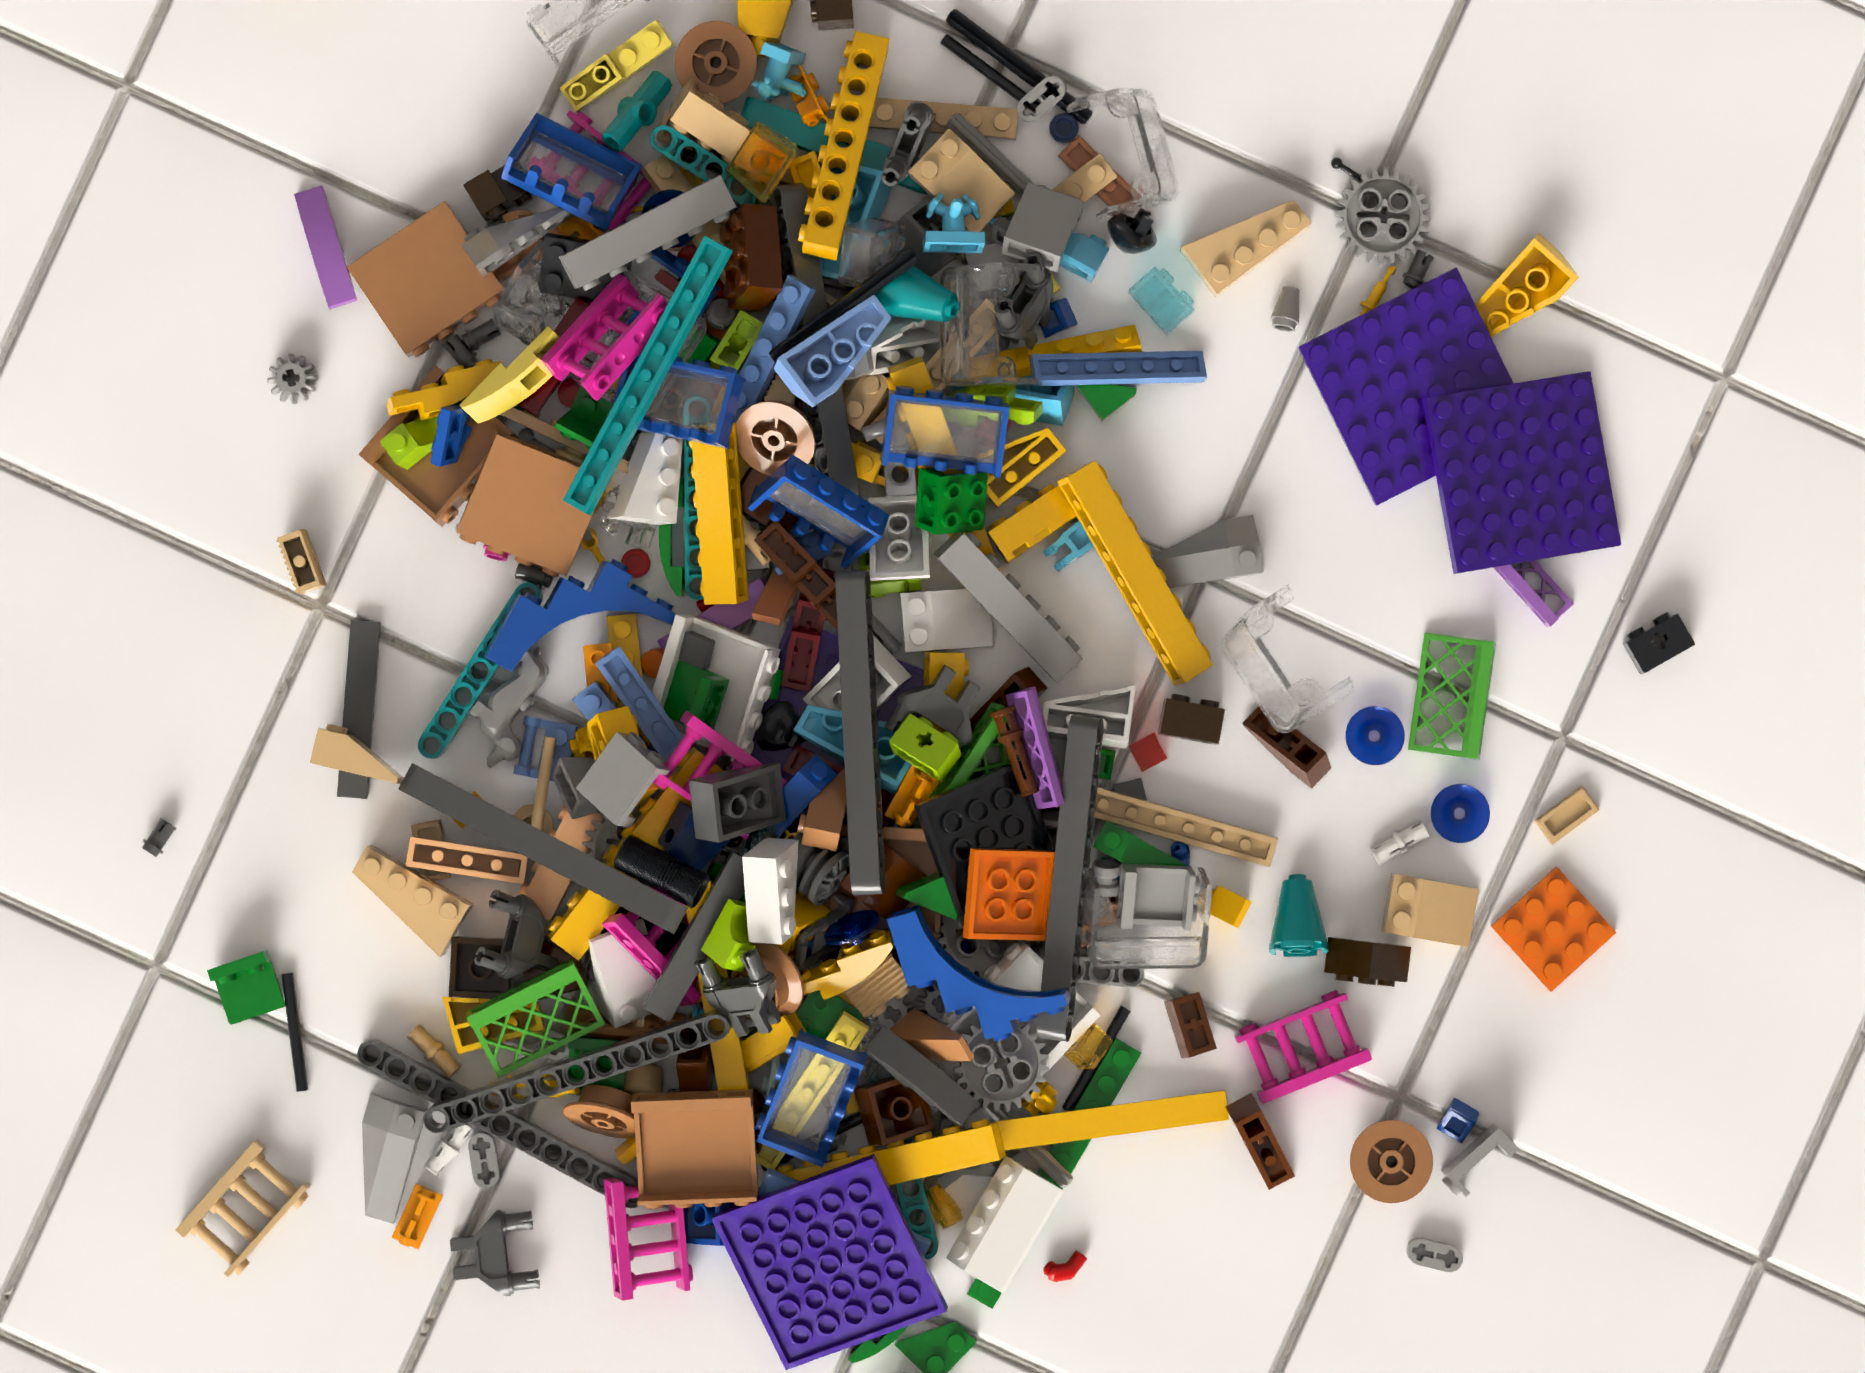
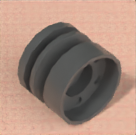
M799 832L793 838L794 840H799L796 887L800 886L799 892L801 895L808 897L813 904L822 905L841 887L840 883L850 872L849 852L843 850L839 844L836 852L801 845L803 832Z

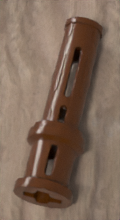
M1015 705L991 712L989 715L990 718H994L999 733L997 737L998 742L1004 744L1021 797H1025L1039 792V788H1037L1030 762L1021 740L1024 737L1023 729H1019L1013 712L1016 708ZM1003 717L1007 719L1009 730L1006 728ZM1011 741L1015 742L1016 749H1013ZM1016 754L1020 757L1026 779L1023 778Z

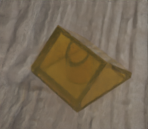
M757 121L726 171L761 202L766 203L796 157L797 144L762 122Z

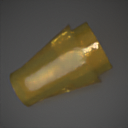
M940 1183L926 1191L936 1224H940L943 1230L963 1219L962 1209L943 1189Z

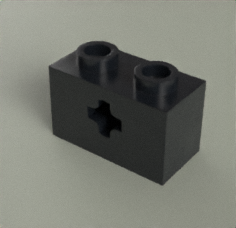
M1666 612L1652 620L1655 625L1646 631L1643 627H1640L1627 634L1629 640L1623 643L1640 674L1650 671L1695 645L1679 614L1670 616ZM1654 634L1656 637L1662 636L1664 638V641L1660 643L1661 649L1659 646L1653 647L1651 645V642L1655 640Z

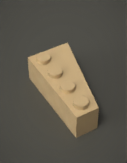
M1292 200L1181 247L1180 252L1214 297H1216L1309 228L1311 222L1295 200Z
M373 845L366 846L352 871L362 883L439 957L445 955L451 944L452 937L457 934L473 906V903L437 882L426 878L413 868L405 866L404 863Z

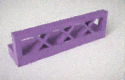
M1535 560L1528 561L1533 569L1526 568V562H1522L1521 568H1513L1511 565L1493 567L1547 628L1551 627L1574 604ZM1525 572H1537L1542 578L1541 590H1533L1525 581ZM1546 583L1553 591L1545 590ZM1545 594H1557L1565 604L1554 613L1545 603Z
M1028 687L1006 694L1008 706L1015 705L1016 709L1013 712L1019 729H1023L1024 737L1021 740L1030 762L1037 788H1039V792L1033 794L1036 808L1044 809L1065 804L1061 792L1062 781L1036 687Z

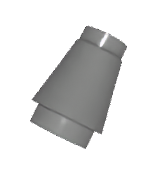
M1291 286L1282 287V292L1270 317L1273 321L1272 327L1274 329L1293 332L1295 327L1299 325L1300 290Z

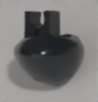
M1140 208L1134 218L1120 214L1108 220L1107 227L1117 248L1124 253L1137 254L1150 250L1155 246L1157 238L1151 227L1153 219L1149 218L1151 212Z
M778 701L762 714V722L756 731L757 744L761 750H783L793 748L806 741L793 732L800 717L796 709L788 701Z

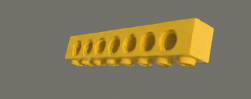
M855 31L853 41L847 40L844 58H848L846 67H840L837 84H842L840 93L834 92L831 110H835L833 119L828 118L824 136H828L829 139L827 145L821 144L818 162L822 163L820 172H814L811 188L816 189L814 198L808 197L805 208V215H809L807 225L801 224L798 241L803 242L802 253L837 261L888 54L890 38ZM866 64L869 68L860 69L856 65ZM856 89L860 90L862 94L853 95L849 91ZM850 115L855 117L856 120L846 121L843 117ZM846 142L850 146L842 148L839 147L837 143ZM840 168L843 170V173L834 174L830 169ZM826 194H832L836 196L837 199L827 200L823 196ZM824 220L829 222L831 225L827 227H821L817 224V222Z

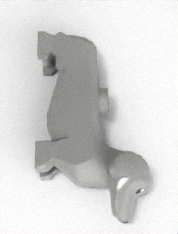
M537 647L533 653L528 649L518 662L522 665L518 669V673L490 695L487 705L478 700L468 712L473 717L481 719L483 733L495 744L494 749L487 757L489 768H492L502 760L513 761L520 754L521 743L514 735L511 724L520 711L526 713L535 702L533 695L541 687L548 675L549 668L540 657L542 648Z

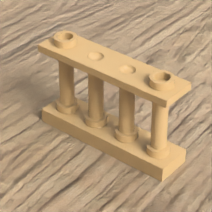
M258 1139L247 1148L175 1229L183 1238L190 1233L193 1236L197 1234L231 1265L224 1273L227 1277H230L234 1272L239 1276L250 1264L247 1260L248 1256L293 1206L298 1209L309 1197L306 1191L311 1186L307 1182L297 1189L264 1160L265 1156L262 1152L266 1146ZM249 1166L253 1170L257 1168L290 1198L279 1212L244 1181L246 1178L242 1174ZM229 1189L233 1192L237 1190L270 1220L259 1234L225 1204L226 1200L222 1197ZM209 1211L213 1214L217 1212L250 1242L249 1246L240 1256L205 1226L206 1222L202 1219Z

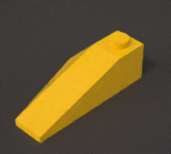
M1538 233L1475 305L1492 337L1543 307L1559 300L1579 276L1562 253Z

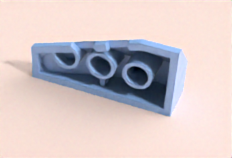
M872 295L778 357L774 370L791 393L811 407H814L840 388L889 323L891 316L876 296Z

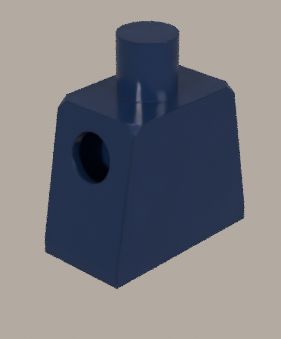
M680 800L659 837L658 843L670 855L675 856L678 860L681 859V862L684 861V863H688V865L701 870L731 839L720 843L696 839L692 808Z

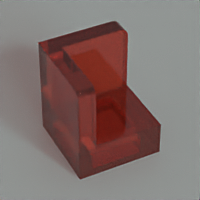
M1155 732L1127 746L1140 772H1144L1167 759Z

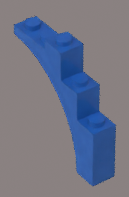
M612 559L611 563L602 561L587 590L583 589L585 583L573 576H569L568 580L560 577L544 607L540 606L541 599L528 592L525 596L517 594L483 657L512 672L525 652L543 635L560 624L579 616L602 611H630L648 615L666 624L673 625L676 613L671 611L674 606L660 598L654 602L647 598L648 591L633 583L629 588L627 585L632 575L626 572L628 569L626 565L615 559Z
M920 905L891 912L887 918L907 987L916 985L917 988H924L934 984L933 980L936 979L946 1013L955 1011L956 1015L964 1014L973 1010L972 1006H975L985 1039L994 1037V1041H1000L1009 1038L1017 1027L1016 1019L1019 1018V1022L1029 1021L1036 1018L1037 1013L1045 1011L1049 1015L1064 1011L1065 1006L1069 1004L1071 997L1068 987L1048 991L1018 990L997 985L975 975L959 964L940 945L930 930Z

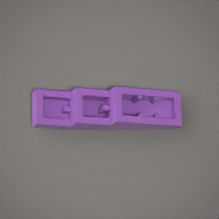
M323 186L294 194L329 310L358 301Z
M761 577L748 585L749 600L738 604H716L699 614L698 617L734 630L753 618L752 611L766 583ZM670 633L657 640L660 647L664 650Z

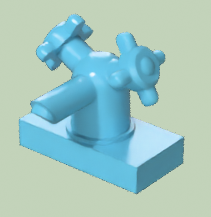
M764 42L760 53L768 56L769 60L763 75V81H754L752 83V86L757 88L761 101L768 100L771 102L774 98L781 95L788 96V91L806 97L808 92L804 84L787 78L791 65H802L806 53L781 43Z
M939 193L937 197H934L929 202L926 217L930 219L935 213L942 217V231H925L922 241L923 252L982 253L985 245V232L965 231V216L971 214L976 220L981 217L978 212L977 202L973 198H969L967 194H963L962 199L965 204H963L960 198H955L950 206H946L941 203L944 195Z

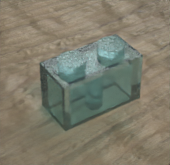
M1155 266L1133 285L1128 293L1168 336L1194 312L1195 309L1192 305L1195 302L1184 290L1179 293L1172 285L1175 280L1164 268L1159 270Z

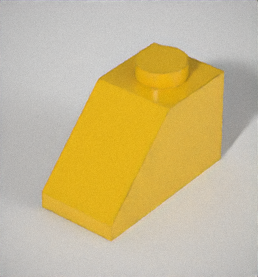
M1216 885L1215 889L1209 888L1202 901V904L1206 905L1204 909L1206 913L1236 928H1239L1252 903L1219 885Z

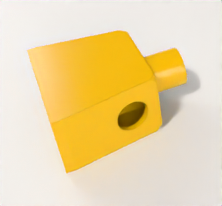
M737 0L738 28L752 41L757 57L765 58V55L760 53L764 42L780 43L793 0Z

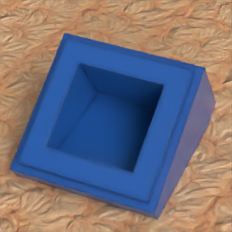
M1067 298L1050 303L1052 319L1046 328L1042 326L1040 328L1044 337L1048 338L1077 325V320Z
M1454 1098L1436 1129L1463 1143L1476 1124L1479 1112L1459 1099Z

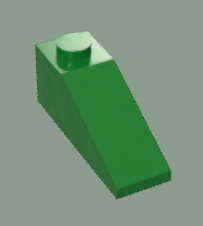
M1106 821L1093 845L1097 850L1123 864L1187 866L1109 821Z

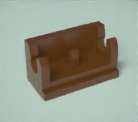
M1199 992L1164 1001L1181 1058H1190L1217 1049Z

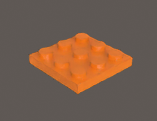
M970 848L963 937L966 939L1046 941L1055 852L1051 850Z
M1558 867L1553 868L1490 926L1550 992L1617 933Z

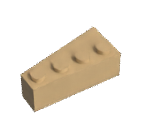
M689 78L670 106L672 126L684 135H687L689 132L698 138L696 142L708 151L714 149L721 153V158L730 166L736 167L739 165L747 171L746 175L755 182L761 183L763 181L769 185L789 157L788 149L757 126H754L751 130L747 127L749 122L735 110L725 111L724 105L719 102V98L712 93L703 95L695 89L698 83Z

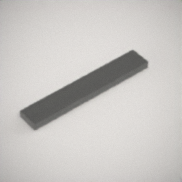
M351 620L342 727L348 728L347 734L354 735L371 749L381 622ZM339 770L337 797L367 799L369 777Z
M733 851L730 852L642 1006L645 1010L667 1022H670L699 972L694 965L695 961L703 956H708L701 948L728 899L739 901L745 892L742 856Z

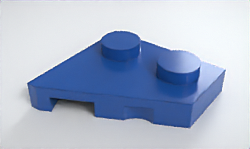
M462 402L441 407L437 417L436 437L431 448V464L442 467L458 461L463 445L472 430L470 426H467L471 416L459 406Z

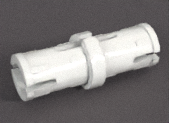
M1420 820L1399 833H1392V837L1370 848L1369 851L1379 866L1399 853L1403 855L1408 852V848L1430 836Z
M466 1124L451 1129L444 1139H440L438 1148L427 1163H425L424 1167L439 1177L452 1158L458 1156L460 1147L471 1132H473L474 1128Z

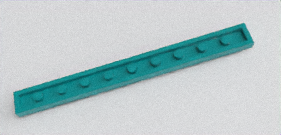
M704 236L563 501L588 515H592L733 252L731 249Z

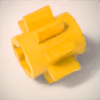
M583 727L575 732V739L569 740L571 752H573L574 757L594 758L588 728Z
M1047 1081L1037 1082L1036 1085L1040 1089V1093L1030 1091L1029 1094L1032 1101L1028 1102L1024 1099L1022 1102L1024 1109L1032 1116L1038 1113L1041 1115L1049 1114L1057 1105V1099L1054 1096L1058 1092Z

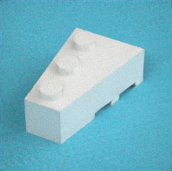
M891 317L889 323L870 347L874 371L868 375L889 372L887 368L919 356L922 357L926 364L944 344L946 322Z
M651 432L640 434L628 464L629 471L624 483L619 487L617 492L619 493L614 509L610 510L608 518L656 525L677 522L683 439Z
M1136 685L1110 691H1099V693L1083 696L1077 695L1044 701L1042 713L1049 738L1067 741L1068 725L1072 715L1102 718L1104 722L1102 746L1127 749Z
M765 838L742 856L749 942L782 945L795 932L796 921L794 915L799 840Z

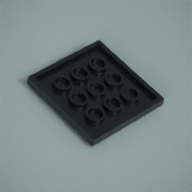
M1018 760L1023 778L1026 779L1021 760ZM1011 763L914 805L938 873L944 877L957 917L965 914L970 848L1054 851L1041 813L1036 808L1033 794L1021 797Z

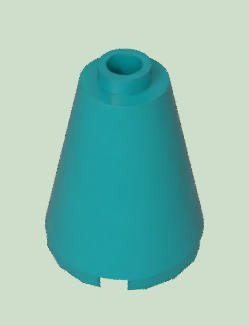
M914 265L874 294L891 317L948 322L956 317L960 308V303L955 293Z
M1289 875L1288 880L1282 882L1269 944V953L1276 955V950L1283 951L1284 957L1317 956V950L1322 949L1323 954L1329 951L1328 941L1313 883L1311 880L1306 879V875Z

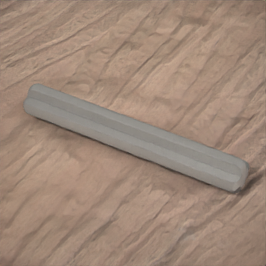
M955 113L948 120L947 126L1022 196L1027 183L1033 182L960 113Z
M989 1103L984 1109L995 1121L1014 1118L1008 1111H1005L1002 1104H1000L997 1112L993 1111L992 1103ZM1042 1145L1022 1148L1061 1188H1065L1071 1183L1073 1176Z

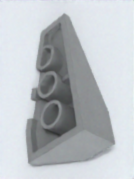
M558 207L491 226L482 231L477 228L464 237L466 242L461 244V246L480 274L485 277L544 237L547 232L550 233L575 215Z
M1253 515L1222 520L1151 557L1155 565L1164 572L1166 584L1169 588L1264 572L1260 543Z
M372 1093L370 1094L362 1121L365 1216L394 1224L423 1128V1117L427 1110Z

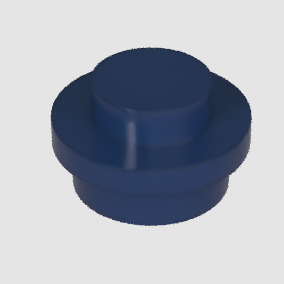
M1067 113L1056 115L1049 125L1050 135L1055 141L1060 143L1071 142L1075 139L1079 130L1077 120Z

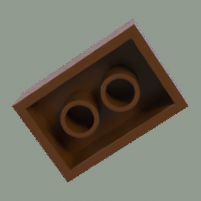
M743 203L720 229V242L733 251L723 269L726 275L724 296L727 298L728 309L761 312L783 290L777 206Z

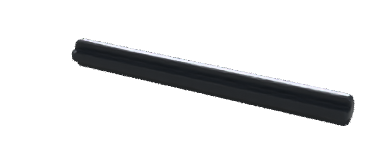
M953 9L947 16L946 22L1033 88L1046 78L1044 74L957 9ZM1048 82L1046 84L1049 89L1043 94L1045 97L1052 94L1056 96L1060 94L1057 90L1060 86L1056 83ZM1068 92L1056 104L1081 124H1086L1093 114L1092 110Z
M907 248L770 350V357L776 363L778 357L876 294L919 261L918 255L912 248Z

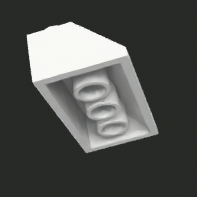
M1008 1156L1004 1157L946 1259L1004 1294L1064 1190L1029 1167Z

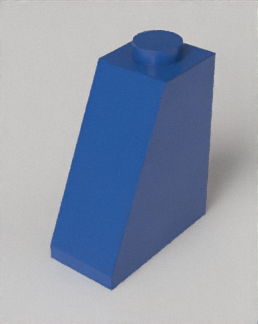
M815 754L783 788L786 821L763 829L771 837L779 838L809 808V803L836 777L837 773Z

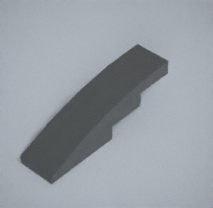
M880 1026L864 1047V1050L901 1084L913 1089L930 1106L937 1107L956 1126H962L979 1104L978 1101L934 1063L885 1026Z

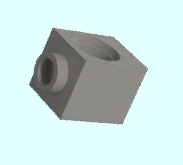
M888 462V466L884 465L886 497L916 495L915 468L906 467L903 463ZM901 466L907 470L908 479L905 482L897 483L892 479L891 472L895 467Z

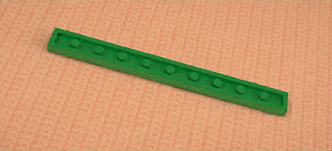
M1115 1038L1074 1110L1112 1105L1140 1057L1141 1052ZM1091 1139L1055 1143L1049 1153L1071 1174ZM1041 1167L1037 1172L1039 1175L1061 1188ZM975 1278L967 1292V1295L993 1309L1002 1294Z

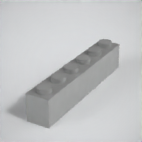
M718 175L559 256V259L575 289L583 287L584 291L601 283L598 279L599 277L607 273L614 277L627 270L625 264L635 259L637 264L653 257L652 250L661 246L664 251L678 244L677 237L688 233L689 237L705 230L703 224L714 219L715 223H719L732 216L730 210L736 208V205L721 175Z
M970 531L966 535L963 532L954 533L933 555L1056 683H1059L1083 659L1077 653L1080 647L1070 636L1064 639L1057 632L1061 627L1050 615L1044 618L1037 611L1041 606L1030 594L1024 597L1018 591L1021 585L1010 573L1005 577L998 570L1001 564L990 552L985 556L978 549L981 543Z

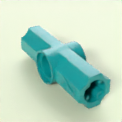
M652 71L632 97L627 96L620 101L617 109L618 115L601 137L607 146L611 147L614 151L622 152L642 126H650L655 121L657 107L673 86L669 78L662 75L661 72Z

